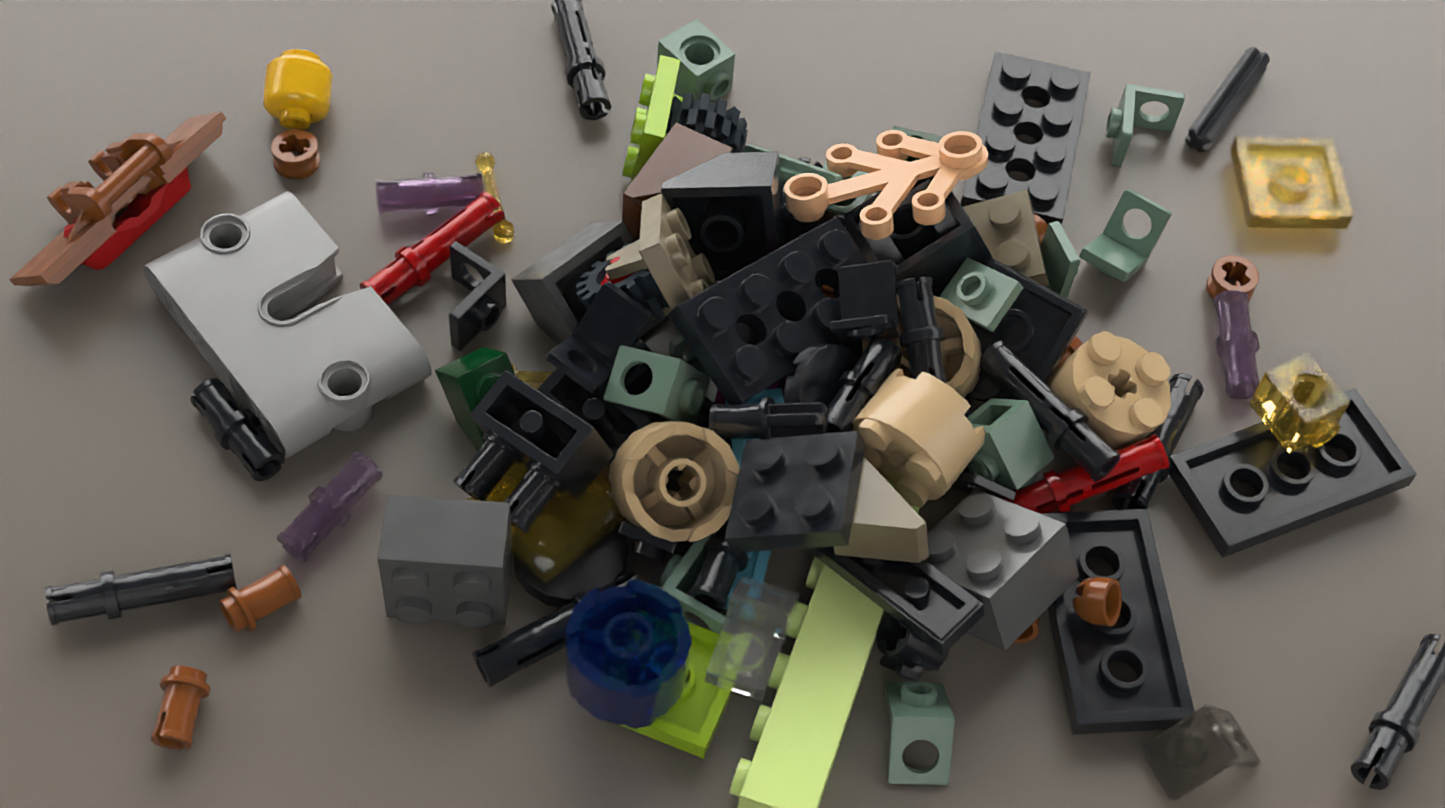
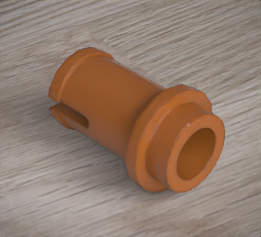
M281 565L274 572L240 590H237L235 587L229 588L227 590V597L219 601V606L226 621L236 633L244 628L251 632L256 629V622L292 601H297L302 597V594L292 573L285 565Z
M177 665L170 668L169 675L161 678L159 686L164 690L155 729L150 738L153 743L174 750L191 748L201 700L207 698L211 690L210 686L206 684L207 674L204 671L190 666Z

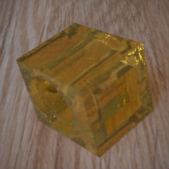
M1308 352L1265 372L1249 405L1290 454L1308 444L1315 448L1331 440L1341 428L1338 422L1350 401Z

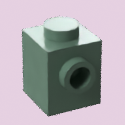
M990 398L967 417L974 429L975 427L983 426L985 430L984 444L967 465L969 471L973 474L982 476L1010 490H1018L1033 483L1038 476L1037 473L1055 458L1032 408L1026 400Z

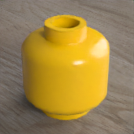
M301 49L284 51L281 53V56L273 59L266 67L263 107L271 116L278 119L280 125L285 128L300 130L309 128L310 123L321 121L329 113L332 72L325 63L321 62L320 57L313 52Z

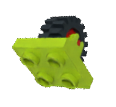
M660 55L656 74L645 73L638 104L647 106V109L639 107L636 109L630 143L636 144L638 147L628 146L622 176L631 178V182L675 123L732 147V153H744L748 132L746 130L747 122L745 118H739L740 111L735 106L726 110L728 101L719 98L716 104L709 102L711 96L709 94L702 93L700 100H694L693 93L684 94L683 97L674 94L680 59Z

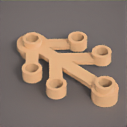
M899 130L885 131L876 139L877 154L857 150L856 147L850 144H837L830 147L826 152L827 170L841 174L842 178L850 177L857 173V171L867 172L868 174L832 184H827L824 177L814 173H803L793 176L784 185L786 208L793 214L796 220L813 222L819 220L824 215L825 210L830 204L882 191L872 205L866 206L861 210L860 226L864 237L872 240L884 239L893 233V214L917 181L935 176L926 190L920 191L913 196L912 211L913 219L917 223L922 225L938 224L946 216L945 199L959 180L970 179L986 168L988 164V151L982 144L979 136L965 131L947 134L939 143L910 137ZM908 156L919 158V160L912 162L905 161Z

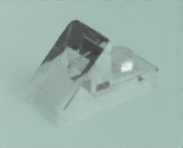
M744 575L729 598L726 621L707 667L705 682L763 701L801 594Z

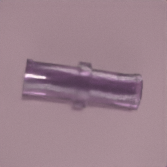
M434 172L422 173V178L387 181L375 180L378 214L425 209L426 214H437L438 208L467 206L484 192L482 173L435 177Z
M1239 290L1225 291L1214 298V308L1216 309L1219 336L1215 340L1216 352L1218 356L1223 358L1227 395L1233 399H1248L1258 395L1262 388L1255 355L1260 348L1258 334L1251 329L1248 295Z
M355 452L325 487L317 486L308 496L310 503L284 531L279 533L277 540L283 544L282 547L296 559L305 562L336 525L343 527L352 518L350 510L383 477L382 472L376 470L378 468L377 465L365 455Z

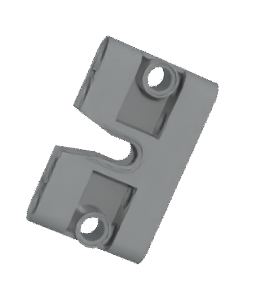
M289 191L240 216L227 213L211 217L203 224L200 230V237L143 266L146 278L160 302L243 409L251 410L259 419V428L262 430V433L283 454L285 459L329 435L332 428L341 431H355L363 428L371 421L374 415V404L383 399L389 400L432 374L431 365L420 344L371 286L318 304L295 318L284 321L306 309L343 278V273L338 269L334 261V257L339 253L338 246L300 201ZM344 394H352L350 396H341Z

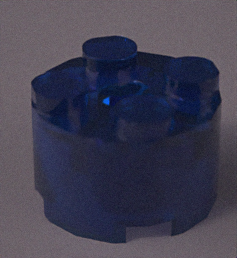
M627 580V586L611 587L599 593L597 587L589 591L575 605L566 626V671L570 694L579 705L598 719L618 725H627L633 729L651 725L656 717L665 714L681 697L688 677L692 646L689 625L682 615V606L679 601L660 586L639 580Z

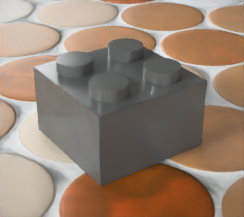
M974 489L927 533L929 557L925 561L984 604V616L966 633L1005 651L1079 577L1066 523Z
M387 495L378 552V565L386 616L396 617L410 624H423L430 620L456 621L470 628H483L490 624L506 625L513 563L510 503Z

